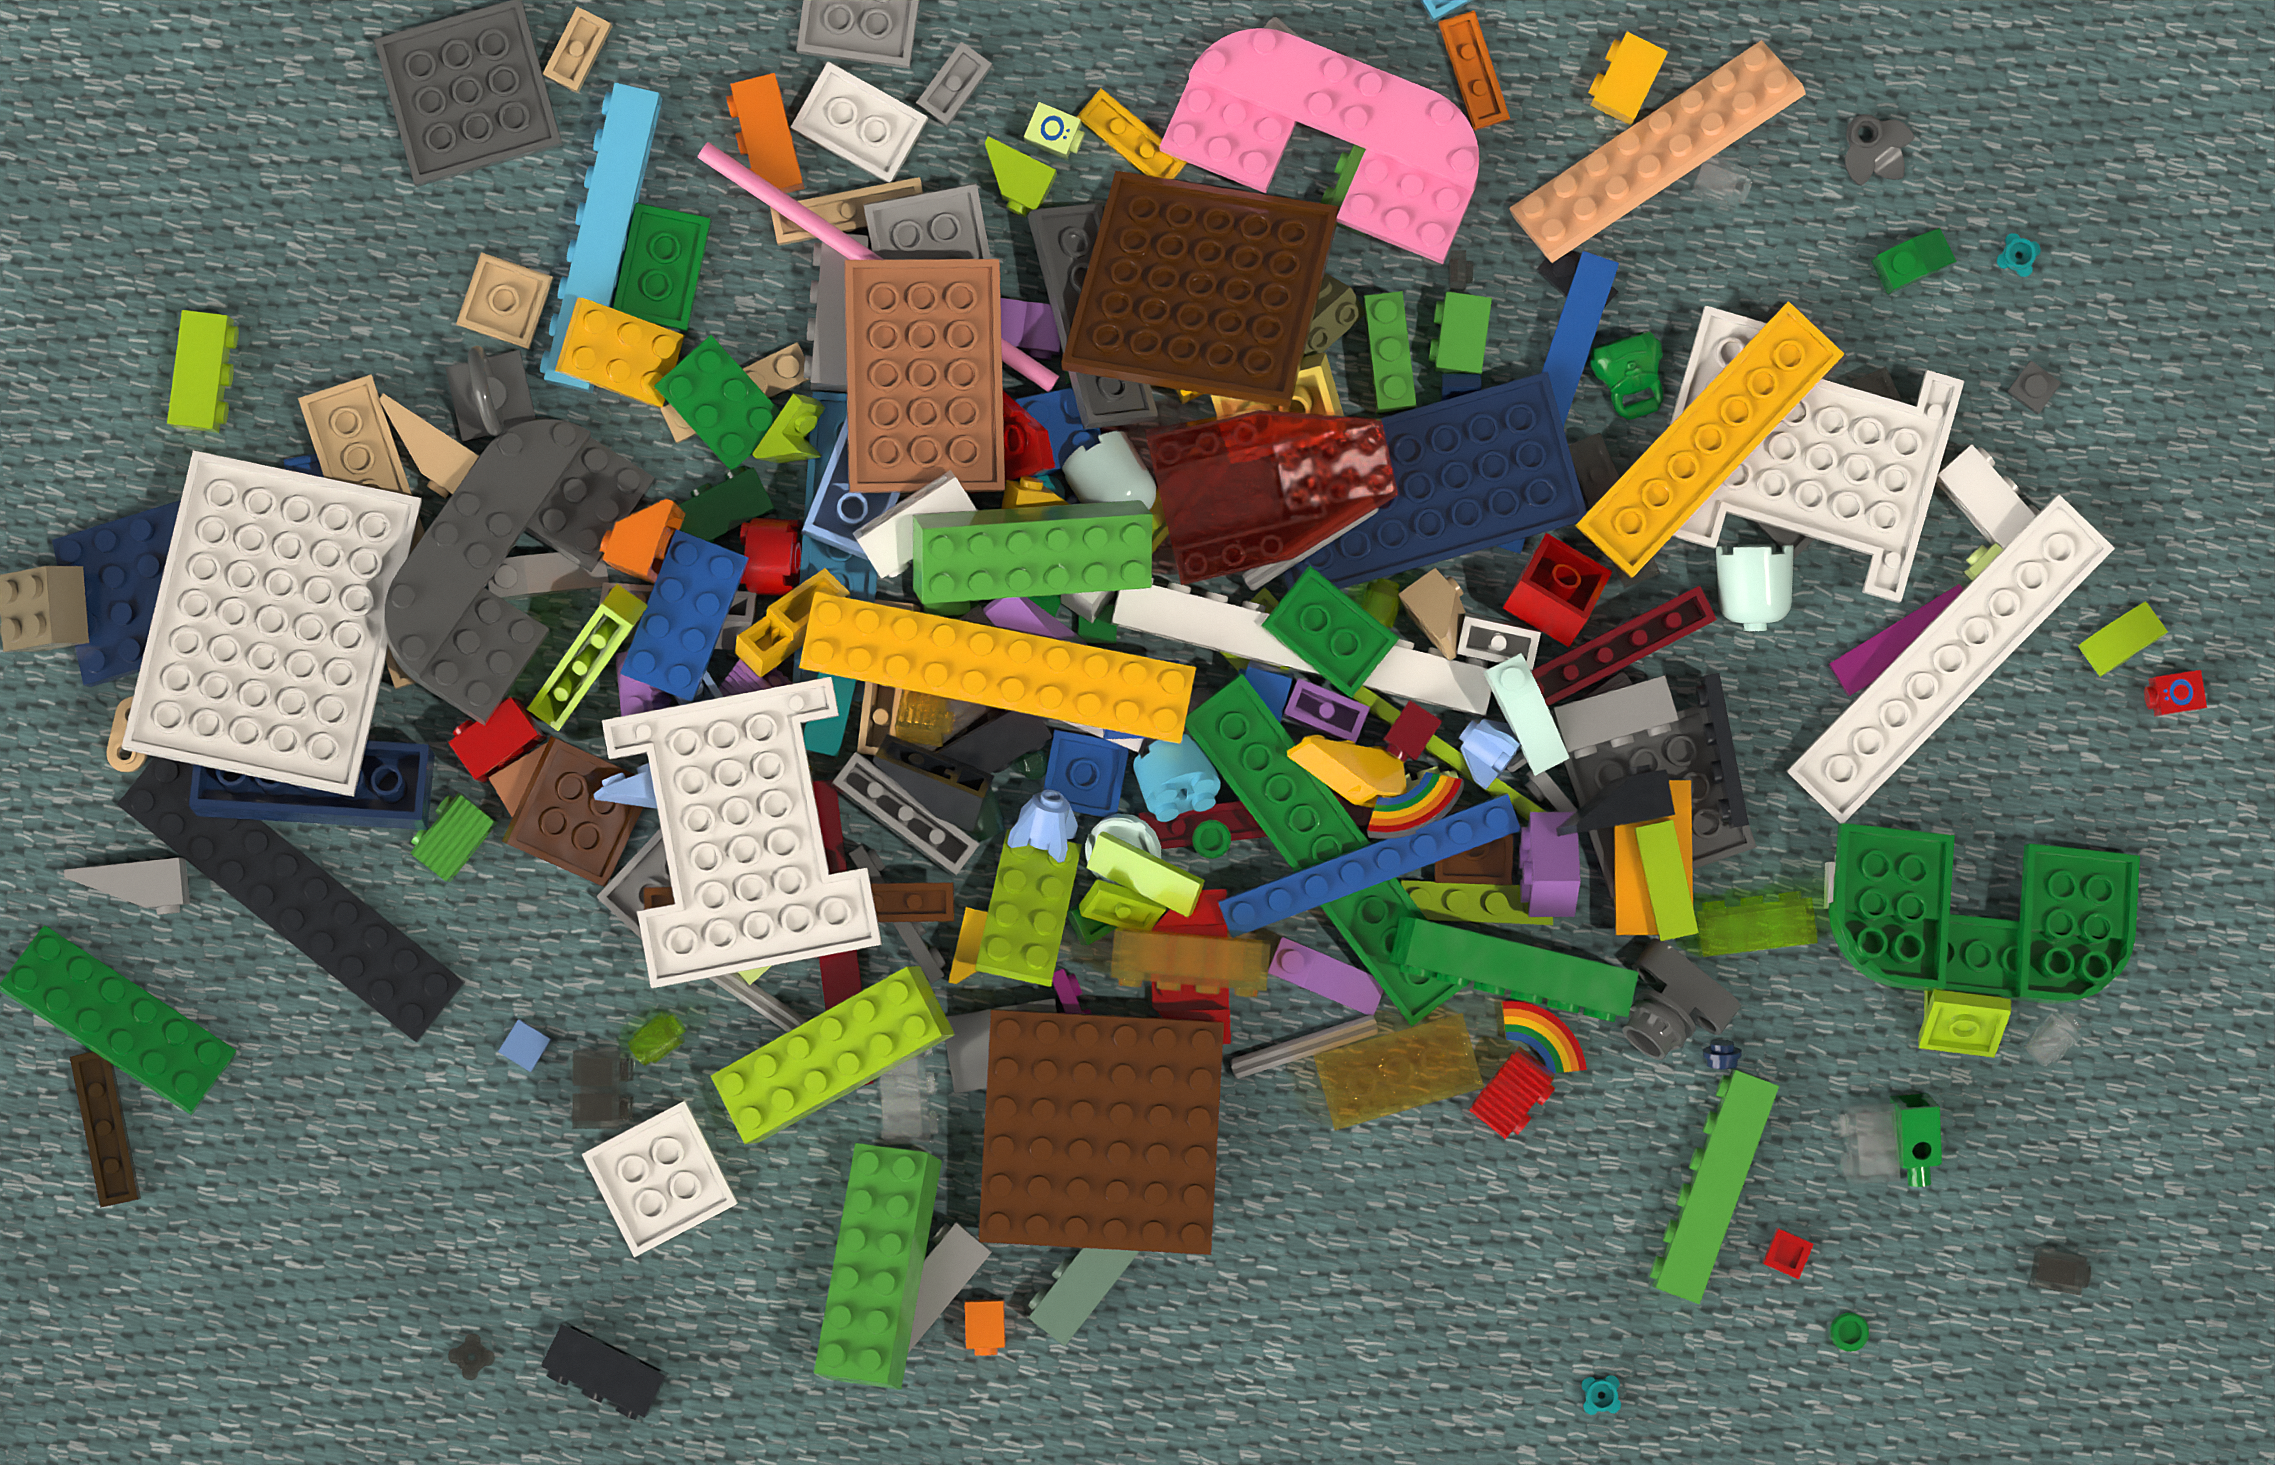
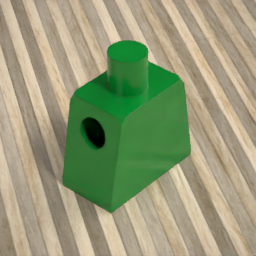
M1928 1093L1889 1096L1895 1159L1902 1168H1907L1908 1186L1931 1185L1930 1167L1942 1164L1940 1106ZM1922 1142L1919 1147L1913 1149L1917 1143Z

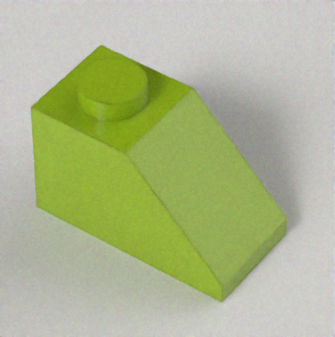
M988 136L985 141V148L1002 199L1008 202L1006 208L1026 218L1028 212L1041 209L1057 177V171Z

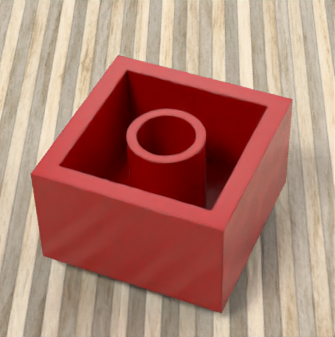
M1546 533L1526 563L1503 609L1569 647L1588 620L1612 571Z
M510 697L502 700L485 726L478 721L473 722L471 719L458 726L452 732L455 738L449 741L448 744L476 781L486 783L490 780L488 777L518 760L547 737L519 700Z

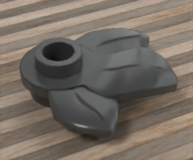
M1867 114L1855 117L1849 123L1846 130V139L1850 147L1844 159L1845 167L1851 179L1859 186L1865 184L1873 172L1886 179H1902L1905 162L1900 148L1905 147L1914 140L1915 136L1904 123L1895 119L1880 121L1876 117ZM1860 128L1870 129L1872 138L1868 141L1861 140L1858 135Z

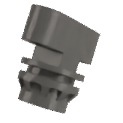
M1653 938L1634 962L1632 969L1639 972L1638 977L1654 990L1642 989L1639 992L1637 1001H1634L1631 1005L1629 1021L1624 1026L1623 1033L1627 1040L1639 1051L1651 1058L1663 1060L1669 1051L1681 1048L1686 1039L1694 1034L1696 1031L1694 1022L1711 1034L1721 1035L1739 1011L1741 1005L1731 993L1665 941H1659L1658 938Z

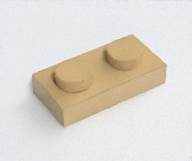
M576 7L543 72V76L579 93L612 28V24Z

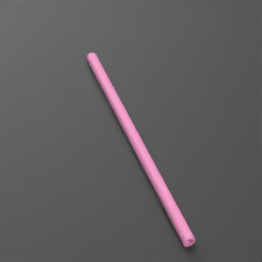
M707 142L698 155L700 160L848 259L884 260L711 143ZM1001 338L1002 361L1047 392H1050L1060 376Z

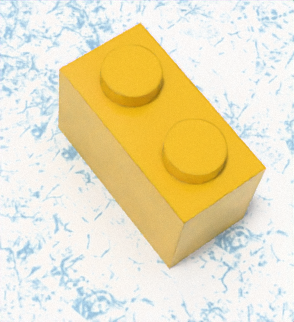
M1626 32L1622 41L1615 38L1605 57L1611 64L1605 75L1597 73L1588 92L1595 96L1590 106L1632 125L1668 51L1629 32Z

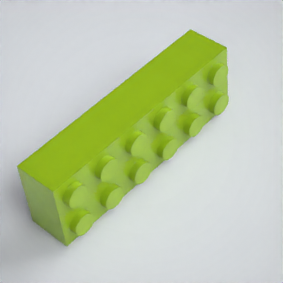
M907 966L712 1074L711 1078L744 1144L760 1143L952 1037L955 1033L921 967Z

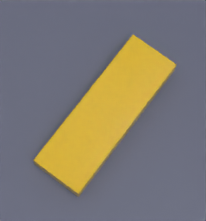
M1102 88L1077 116V118L1081 119V123L1146 176L1174 180L1188 163L1161 152L1160 144L1163 139Z

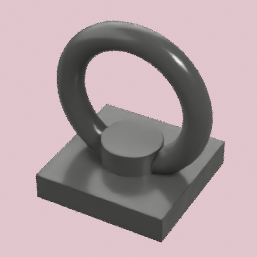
M473 346L468 352V362L445 367L461 438L464 443L490 436H498L516 425L537 420L520 350L487 357L482 347Z

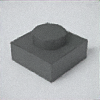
M2030 360L2007 390V393L2038 415L2061 385V382Z

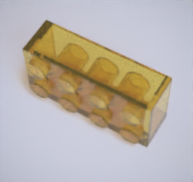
M1116 927L1114 931L1111 978H1119L1118 985L1141 987L1142 980L1157 981V988L1164 990H1180L1181 984L1196 985V992L1219 994V987L1235 988L1234 993L1236 996L1258 997V990H1267L1270 940Z
M1457 1013L1312 1055L1334 1130L1484 1088L1463 1013Z

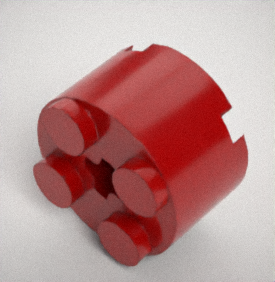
M753 518L750 523H742L740 541L741 545H745V556L749 557L740 584H746L748 592L756 593V595L784 596L795 589V583L799 584L802 541L798 540L797 530L802 531L803 522L801 520Z

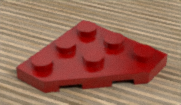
M1003 391L1004 477L1006 485L1007 480L1019 481L1023 476L1030 477L1054 469L1055 463L1048 430ZM971 492V494H977V493H983V492Z

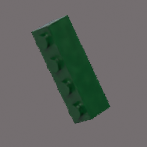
M745 465L724 475L726 481L712 487L711 483H707L690 492L692 498L681 504L674 500L686 513L680 531L710 543H715L739 531L743 522L750 523L753 518H764L777 510L755 468L752 467L747 470Z

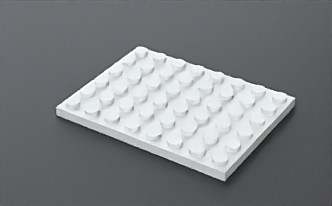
M193 451L122 743L123 750L354 797L389 648L384 626L386 596L392 580L410 555L422 499Z

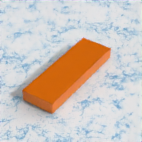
M1475 10L1438 22L1473 131L1510 120Z

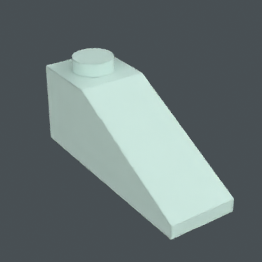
M1522 653L1483 671L1516 740L1520 743V748L1534 776L1569 759V755L1541 691Z

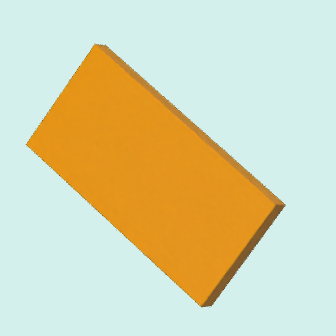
M1669 780L1675 815L1613 827L1615 935H1658L1634 828L1669 820L1674 821L1693 905L1691 780Z

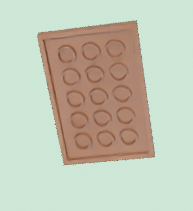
M1000 259L845 260L849 493L917 492L949 470L955 475L965 492L1004 491Z

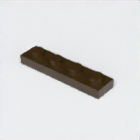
M95 1052L70 1056L100 1208L139 1200L141 1196L114 1065Z

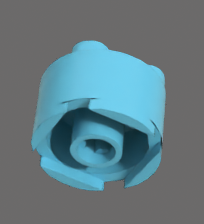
M1183 734L1181 744L1158 740L1148 746L1150 753L1144 758H1141L1140 754L1135 758L1133 769L1146 806L1150 812L1156 815L1158 821L1167 822L1176 818L1178 814L1193 809L1202 812L1215 805L1214 797L1220 789L1218 774L1214 764L1196 741H1192L1190 735Z

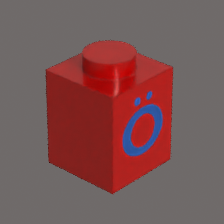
M2201 670L2153 677L2148 679L2149 686L2144 688L2146 706L2148 709L2154 710L2155 717L2207 708Z

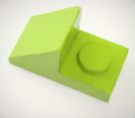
M793 393L752 455L756 459L779 464L820 458L822 455L805 438L815 428L818 418L826 407L816 398Z

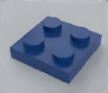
M1054 730L1043 791L1055 790L1061 793L1069 802L1073 812L1103 818L1117 814L1129 749L1106 739Z

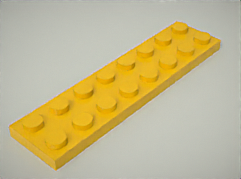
M1788 301L1575 526L1632 579L1840 360L1844 353Z

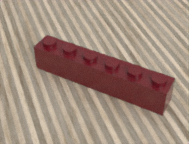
M1697 586L1530 671L1546 705L1549 706L1716 621L1717 618L1701 587ZM1491 692V695H1492V697H1493V699H1494V701H1495V703H1496V705H1497V707H1498V709H1499V711H1500V713H1501V715H1502V717H1503L1505 723H1508L1507 720H1506V718H1505V716H1504V714H1503V712H1502V710H1501V708H1500V706H1499V704H1498V702H1497V700H1496V698H1495V696H1494V694H1493V692Z

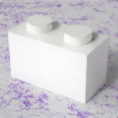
M1466 612L1457 654L1501 663L1522 653L1529 669L1533 670L1541 631L1532 626Z

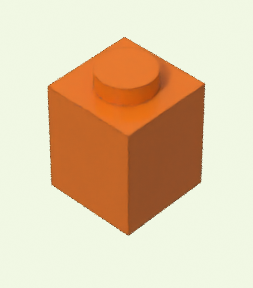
M1004 1299L965 1301L966 1349H974V1355H998L997 1348H1005Z

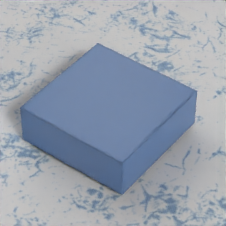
M518 1019L498 1052L529 1072H532L552 1039L521 1019Z

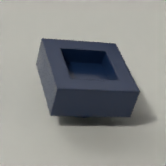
M1442 374L1441 401L1481 390V374Z

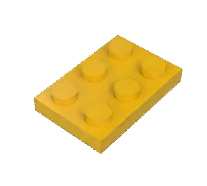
M577 298L555 371L656 408H663L665 398L654 385L676 366L685 335L586 298Z

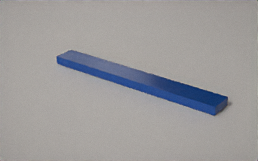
M1585 251L1581 253L1541 373L1548 371L1563 427L1619 265L1618 262ZM1526 538L1497 547L1521 554Z

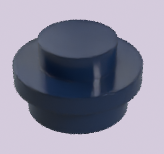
M1715 1040L1711 1042V1046L1703 1049V1057L1707 1059V1066L1710 1068L1732 1069L1738 1066V1059L1742 1057V1050L1735 1047L1733 1041Z

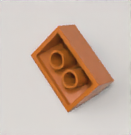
M665 499L616 522L613 531L607 529L601 542L600 551L605 553L602 560L617 571L655 584L676 529L680 530L686 513L674 501Z

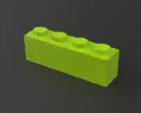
M616 583L527 710L559 731L648 605Z

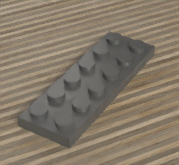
M1102 203L1032 210L1027 216L1063 353L1104 213ZM1068 371L1083 429L1151 422L1158 417L1149 384Z

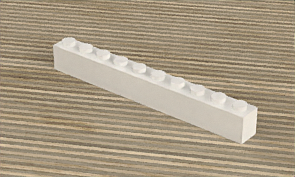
M1169 582L1168 588L1152 585V588L1118 591L1110 625L1279 667L1283 665L1290 667V670L1323 677L1261 627L1262 623L1270 615L1264 613L1266 606L1248 601H1243L1242 607L1227 604V596L1212 592H1206L1205 598L1191 595L1190 587ZM1400 639L1363 684L1367 689L1480 717L1486 716L1492 692L1483 674V671L1487 670L1489 662L1472 657H1466L1465 663L1455 660L1449 661L1439 649L1429 648L1428 654L1413 650L1414 643Z

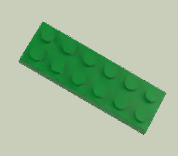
M45 925L0 983L1 992L191 1116L236 1055V1049Z

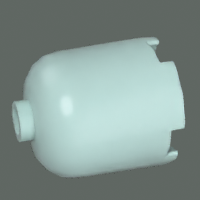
M1113 431L1098 436L1101 443L1087 451L1083 446L1079 447L1068 457L1063 465L1062 470L1066 475V482L1081 504L1142 500L1150 510L1155 502V482L1125 432Z
M1776 544L1738 545V547H1733V553H1727V546L1725 545L1716 546L1718 603L1722 614L1732 622L1744 623V631H1766L1767 623L1776 622L1784 618L1790 611L1792 603L1793 545L1782 546V552H1776Z

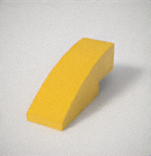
M826 568L768 606L764 618L737 636L735 654L760 678L804 644L814 592L850 598V592Z

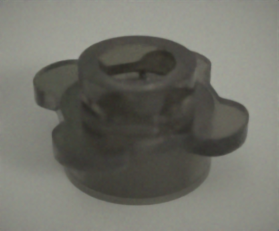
M472 1333L465 1337V1342L461 1346L452 1348L449 1351L448 1359L451 1363L459 1366L462 1370V1376L466 1380H474L478 1377V1372L484 1366H490L494 1363L495 1355L493 1351L487 1350L481 1343L479 1335ZM470 1353L475 1355V1359L472 1361L468 1359Z

